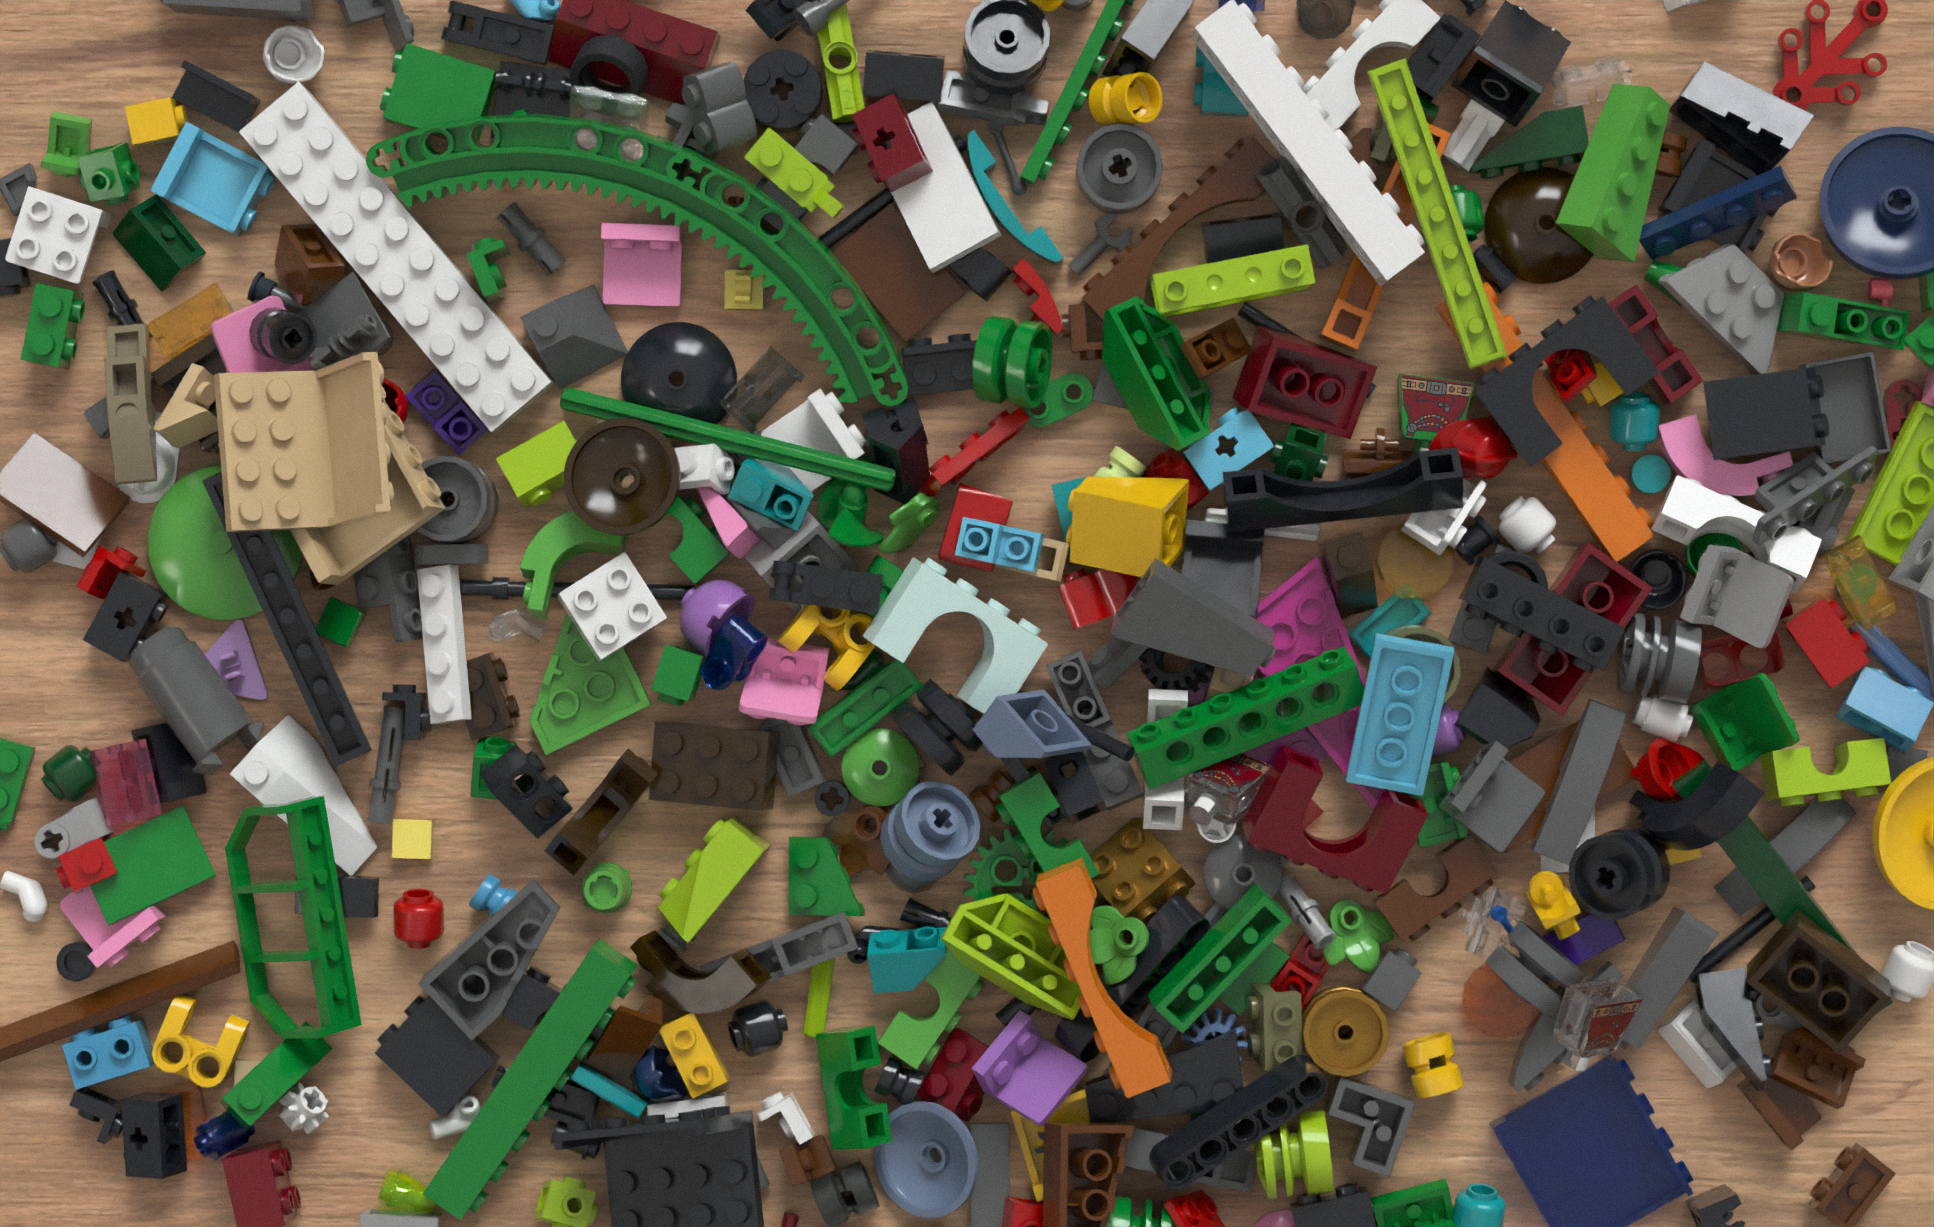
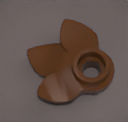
M877 806L864 807L856 814H839L833 818L823 832L822 837H831L834 844L842 845L840 864L846 868L848 875L861 873L868 866L877 874L882 875L891 863L885 856L880 841L881 825L887 813ZM871 819L877 821V830L874 833L869 829Z

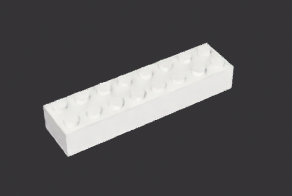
M1230 0L1194 28L1191 38L1281 157L1286 158L1312 198L1323 208L1325 215L1381 287L1425 253L1421 247L1425 243L1424 239L1412 224H1409L1407 227L1397 216L1401 210L1391 195L1387 192L1381 195L1373 184L1377 178L1370 167L1364 161H1361L1359 164L1350 154L1353 146L1340 129L1335 132L1326 122L1329 114L1320 101L1315 97L1309 100L1302 90L1305 83L1298 72L1292 66L1287 69L1278 59L1281 51L1268 34L1264 37L1259 34L1254 25L1257 19L1245 3L1238 6L1234 0Z

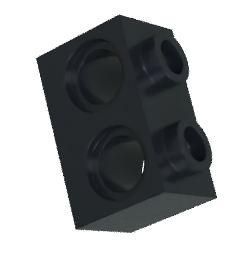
M515 744L484 770L481 776L491 793L538 839L573 809L565 796L570 791L556 774L549 778L543 772L547 767L532 750L526 754Z

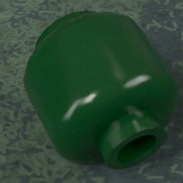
M66 745L44 762L42 766L44 776L40 779L59 802L64 799L76 802L99 783L100 777L96 768L100 765V762L87 747L80 751L73 745Z

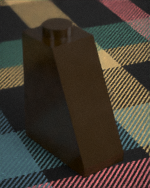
M1363 532L1318 544L1340 617L1344 618L1378 608L1374 568Z

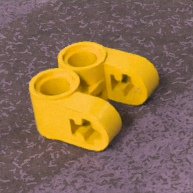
M805 604L780 635L778 642L793 654L803 645L812 632L823 634L832 642L838 657L827 669L822 679L833 689L839 691L850 680L876 646L863 637L873 618L853 610L830 608L832 611L831 620L821 614L820 606ZM850 628L857 630L861 634V645L856 644L851 639Z
M181 994L174 997L153 1045V1061L164 1072L175 1073L188 1078L201 1087H214L226 1080L232 1073L235 1060L238 1058L251 1022L232 1014L223 1029L217 1046L210 1045L193 1038L186 1032L197 1000ZM171 1041L177 1042L183 1048V1058L179 1062L171 1060L167 1055L166 1048ZM206 1056L213 1057L219 1063V1073L217 1076H209L204 1072L202 1061Z

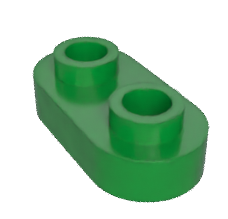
M1069 373L1050 381L1045 396L1042 399L1046 406V410L1042 415H1035L1031 412L1030 408L1021 407L1030 417L1027 425L1034 428H1042L1084 410L1092 400L1093 388L1090 381L1079 373ZM1071 385H1077L1081 389V396L1076 400H1072L1066 395V389Z

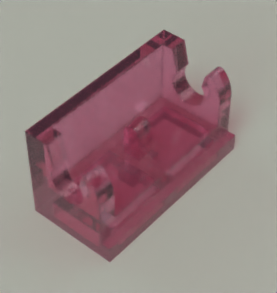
M146 739L89 751L92 765L96 771V783L106 827L162 815Z

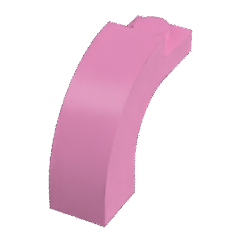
M1696 414L1658 425L1660 436L1657 442L1665 460L1678 476L1694 479L1700 482L1703 487L1721 495L1726 494L1738 497L1755 494L1756 489L1759 488L1756 477L1761 476L1762 483H1766L1782 473L1783 469L1793 466L1789 451L1746 464H1733L1722 459L1714 460L1712 451L1704 441Z

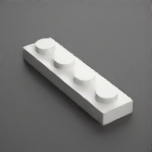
M448 564L417 569L430 724L471 720L458 565Z

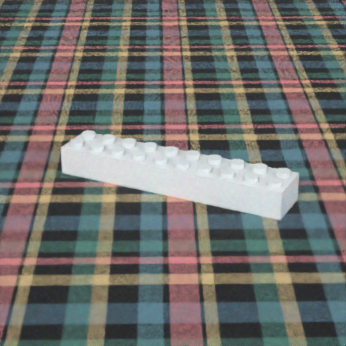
M298 81L239 131L491 432L497 433L555 384L406 205L399 200L385 180L370 172L364 155L306 86Z

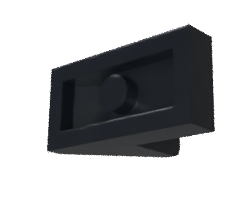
M754 0L746 9V12L770 39L774 38V40L780 41L799 25L795 19L794 10L807 1L812 3L815 0Z

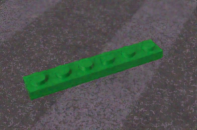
M1135 0L1107 1L1020 175V180L1032 186H1035L1038 178L1043 181L1046 180L1055 162L1049 155L1055 143L1063 146L1072 128V125L1066 121L1072 109L1081 110L1090 91L1084 88V85L1090 73L1095 76L1099 74L1107 57L1101 51L1107 39L1116 40L1124 23V20L1118 17L1124 5L1127 4L1132 7Z

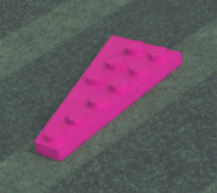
M1317 555L1258 603L1257 620L1274 630V647H1276L1275 654L1265 668L1259 666L1258 669L1267 677L1284 670L1290 665L1300 664L1320 656L1327 650L1345 646L1357 665L1364 688L1365 679ZM1360 706L1306 727L1345 776ZM1351 783L1372 810H1374L1385 789Z

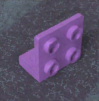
M1019 1010L971 1068L983 1092L1038 1126H1043L1088 1072L1086 1063L1041 1037L1032 1017Z

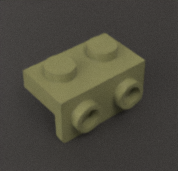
M1267 982L1251 983V996L1246 998L1247 1016L1252 1020V1033L1247 1035V1050L1249 1056L1253 1057L1264 1071H1270L1295 1055H1303L1301 994L1298 991L1276 992Z

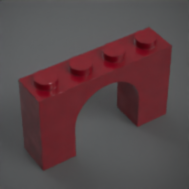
M1282 745L1241 824L1248 843L1261 852L1267 853L1271 850L1282 854L1286 860L1295 865L1303 866L1306 863L1314 866L1327 877L1338 879L1340 876L1348 879L1364 891L1373 892V890H1377L1387 894L1428 817L1422 799L1408 793L1385 789L1368 822L1357 833L1340 840L1317 838L1302 827L1305 810L1323 777L1317 758Z

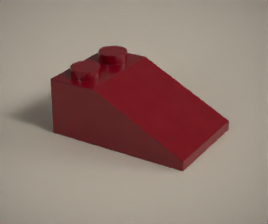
M1258 325L1250 346L1252 352L1246 357L1232 398L1247 411L1351 439L1377 366L1295 335Z

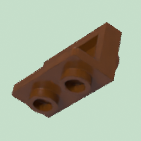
M1796 1027L1782 1035L1771 1067L1772 1075L1769 1078L1839 1109L1845 1104L1855 1071L1864 1067L1866 1059L1855 1054L1856 1051L1848 1045L1838 1053L1805 1027Z
M1855 1143L1852 1148L1847 1146L1840 1152L1834 1162V1165L1837 1166L1828 1179L1822 1177L1810 1192V1196L1813 1198L1808 1204L1837 1227H1854L1896 1174L1858 1143Z

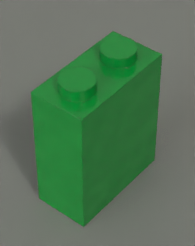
M406 43L404 51L398 50L395 55L392 73H395L396 76L392 89L387 87L383 93L380 110L384 111L383 118L388 122L414 130L438 123L487 116L496 89V71ZM479 125L476 129L478 141L480 140L484 125ZM434 132L432 134L433 136L447 140L446 136L442 133Z

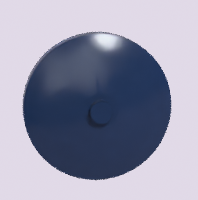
M1887 127L1873 130L1847 144L1835 156L1827 168L1819 198L1821 224L1832 247L1845 261L1855 268L1870 275L1886 279H1912L1934 272L1933 133L1911 127Z

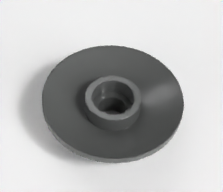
M1245 834L1232 835L1228 840L1217 843L1207 856L1204 866L1206 887L1213 899L1229 910L1255 883L1272 898L1276 895L1281 884L1282 867L1277 853L1271 850L1267 853L1256 850L1248 843ZM1242 866H1246L1251 870V877L1247 881L1237 879L1236 872Z

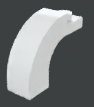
M1149 689L1146 723L1155 722L1175 714L1180 709L1187 708L1188 690ZM1184 776L1150 790L1144 780L1143 829L1182 830Z

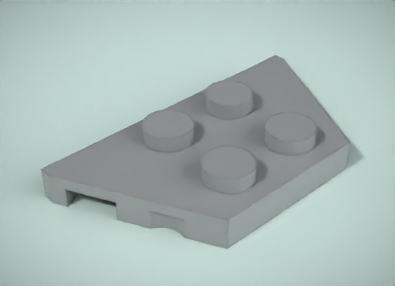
M1724 244L1711 251L1705 258H1697L1687 263V267L1673 274H1666L1659 279L1658 282L1753 375L1768 372L1784 293L1735 244Z

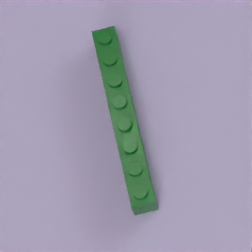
M600 938L598 939L424 1190L423 1195L459 1220L464 1217L468 1210H471L473 1213L477 1212L488 1196V1193L483 1191V1188L489 1179L497 1183L509 1166V1163L503 1160L510 1149L517 1153L531 1134L525 1130V1127L531 1119L537 1122L540 1121L552 1104L546 1099L550 1091L554 1088L560 1092L573 1072L567 1069L568 1065L574 1057L580 1061L583 1059L594 1041L588 1038L593 1029L598 1027L603 1030L615 1013V1010L609 1007L617 995L624 1000L637 980L631 976L638 966L635 962Z

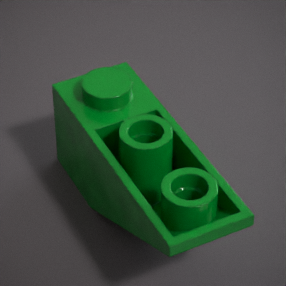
M1807 292L1784 293L1777 332L1904 350L1903 339L1906 338L1910 312Z

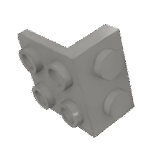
M1708 545L1706 552L1703 553L1699 560V570L1694 583L1685 595L1684 608L1680 618L1692 624L1714 625L1757 648H1766L1770 644L1793 587V578L1734 547Z

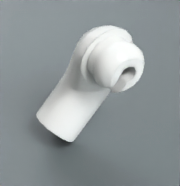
M7 870L2 877L0 889L19 895L23 907L22 914L26 920L38 922L43 919L44 913L47 911L48 902L41 884L36 880Z
M471 1094L463 1095L453 1106L447 1117L429 1121L432 1138L436 1140L465 1132L480 1111L478 1098Z

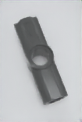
M1282 156L1278 159L1270 160L1262 166L1256 178L1279 209L1282 219L1290 225L1303 245L1308 244L1310 256L1317 266L1322 269L1325 266L1335 264L1343 258V254L1348 248L1324 215L1323 208L1312 198L1286 158ZM1303 206H1308L1306 215L1296 220L1297 211Z

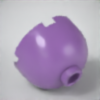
M714 580L704 583L697 589L695 587L691 588L681 601L683 609L680 615V625L685 640L706 658L708 656L712 659L719 657L740 636L735 631L740 621L742 620L748 624L755 607V598L740 586L725 580Z

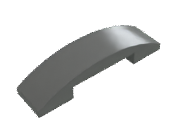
M1815 796L1800 809L1802 812L1769 840L1793 873L1798 871L1819 852L1856 814L1843 797L1840 800L1819 802L1818 796ZM1737 867L1714 886V889L1740 917L1762 901L1761 897Z

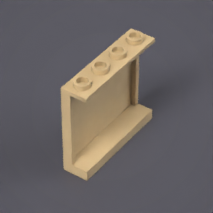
M382 385L381 398L387 409V421L384 425L385 442L388 443L391 454L390 462L387 465L388 481L391 482L394 490L391 511L341 527L290 529L317 581L322 584L339 585L445 509L439 498L441 491L438 485L426 475L421 466L423 459L419 451L409 444L403 433L405 429L403 422L387 405L385 401L386 392Z

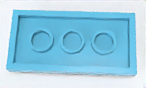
M1379 633L1375 634L1346 772V782L1423 796L1454 656V647Z

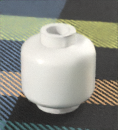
M1519 496L1498 516L1501 520L1498 527L1499 533L1517 552L1525 554L1534 550L1537 554H1540L1555 540L1551 532L1555 529L1556 519L1535 497L1524 499L1522 496Z
M1907 941L1906 945H1897L1892 949L1882 972V975L1890 981L1891 996L1904 1002H1910L1911 998L1920 999L1927 997L1934 983L1933 950L1913 941Z

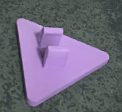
M236 619L208 650L205 656L234 695L266 700L269 694L245 623L241 619Z

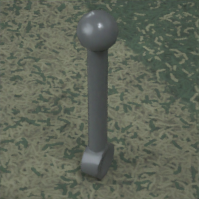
M989 121L988 131L995 135L1013 182L1012 192L1018 196L1023 195L1027 190V186L1018 176L1002 135L1003 124Z

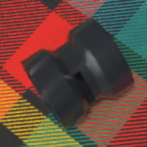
M889 1057L874 1092L884 1097L892 1094L901 1105L912 1103L925 1072L915 1068L910 1070L907 1068L903 1069L901 1061Z

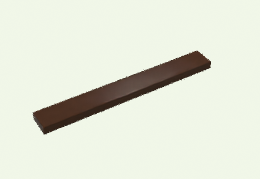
M233 940L0 1027V1062L238 974L240 972L239 949Z

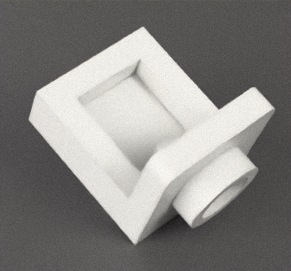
M716 444L675 448L681 470L679 490L712 487L721 495L729 494L731 480L735 472L732 457Z

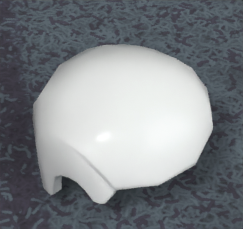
M289 24L275 29L266 39L263 49V61L273 77L279 81L295 85L298 81L302 83L311 80L323 67L325 50L311 30Z

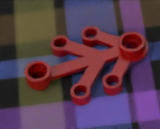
M1813 0L1804 11L1805 18L1809 22L1810 65L1799 76L1797 50L1803 44V35L1796 28L1784 30L1778 37V46L1782 50L1783 79L1774 86L1772 95L1803 110H1806L1810 103L1838 102L1840 105L1850 106L1857 102L1861 92L1859 86L1852 81L1843 82L1837 88L1811 86L1822 75L1865 74L1868 77L1875 78L1885 72L1887 60L1880 53H1871L1865 58H1838L1867 27H1875L1885 20L1888 13L1886 2L1884 0H1859L1854 7L1855 17L1827 47L1825 20L1830 15V7L1824 0ZM1873 3L1878 6L1879 13L1876 17H1871L1867 14V4ZM1818 5L1822 7L1824 14L1821 19H1816L1811 15L1812 6ZM1786 34L1795 35L1797 38L1795 47H1788L1785 44L1784 37ZM1875 58L1880 62L1881 67L1878 72H1873L1868 68L1869 59ZM1843 87H1850L1853 90L1854 97L1852 100L1843 99L1841 95ZM1788 89H1795L1798 92L1799 99L1797 102L1787 100L1786 91Z

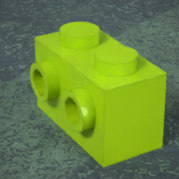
M565 421L558 423L496 458L524 508L529 505L537 506L551 498L552 492L564 486L566 460L576 443Z

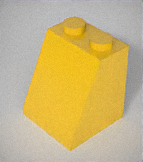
M1087 476L1076 489L1074 488L1069 496L1068 510L1072 512V524L1069 526L1066 535V543H1069L1070 547L1069 562L1138 577L1144 575L1155 558L1170 567L1184 551L1189 480L1182 478Z

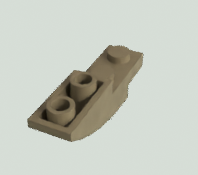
M146 323L107 327L108 358H104L108 423L116 482L120 485L157 481L156 431L153 429L155 426V407L151 402L149 328Z

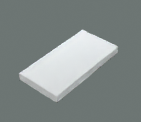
M931 101L909 113L908 117L933 172L891 193L929 269L934 273L1001 236V233L936 105ZM891 140L886 142L888 145V149L892 147L890 143Z

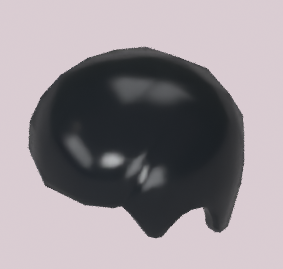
M1651 549L1639 554L1629 566L1631 573L1652 587V590L1641 604L1642 607L1661 611L1676 605L1685 594L1688 582L1687 572L1683 563L1672 552L1665 551L1664 549Z

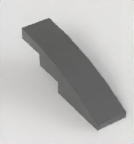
M1589 698L1558 767L1560 774L1545 805L1546 814L1531 845L1533 852L1566 865L1570 864L1603 784L1622 730L1626 712Z
M845 912L747 947L749 952L772 977L768 982L789 976L859 948ZM742 950L703 964L700 967L703 972H715L730 956Z

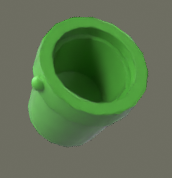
M611 862L600 863L592 867L584 876L581 885L582 896L585 899L584 905L586 907L590 906L595 911L602 913H611L623 908L630 900L633 890L632 880L629 876L630 870L627 868L623 869L620 865Z

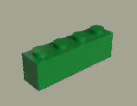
M1255 883L1149 992L1148 997L1154 1008L1183 1034L1288 926L1292 920L1284 908Z

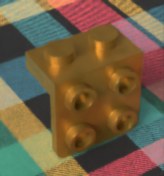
M1140 818L1131 819L1090 855L1100 873L1091 879L1093 884L1124 917L1138 918L1145 925L1169 899L1177 895L1186 897L1189 889L1196 884L1151 830L1143 829V821Z

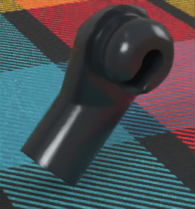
M874 925L862 927L854 935L859 948L847 952L848 959L855 964L864 963L867 960L870 933H877L887 929L900 931L901 928Z

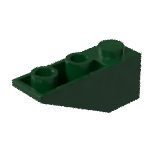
M1583 105L1544 111L1476 162L1469 169L1470 174L1480 173L1481 179H1490L1504 176L1503 169L1519 166V172L1525 173L1543 169L1542 162L1557 160L1559 167L1581 163L1580 156L1584 155L1589 143Z

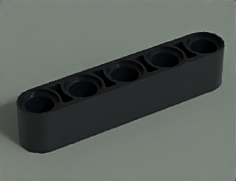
M1177 895L1169 899L1146 924L1149 932V942L1146 949L1137 955L1136 968L1128 978L1116 984H1106L1104 975L1102 974L1099 977L1108 995L1130 1019L1147 1001L1149 992L1203 938L1209 928V921L1183 895ZM1081 1007L1073 1020L1064 1017L1055 1029V1036L1077 1059L1086 1063L1100 1053L1093 1034L1094 1031H1097V1027L1092 1016L1089 1018L1085 1017Z
M1295 1055L1158 1142L1150 1152V1164L1168 1188L1173 1190L1182 1189L1321 1100L1328 1089L1327 1079L1309 1057Z

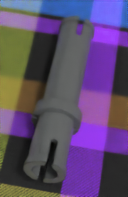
M384 706L374 779L370 778L369 786L373 787L368 821L392 825L396 790L401 788V782H398L404 740L405 708ZM392 728H394L390 761L388 762L387 759ZM388 768L389 771L386 784L385 800L384 802H382L386 769Z

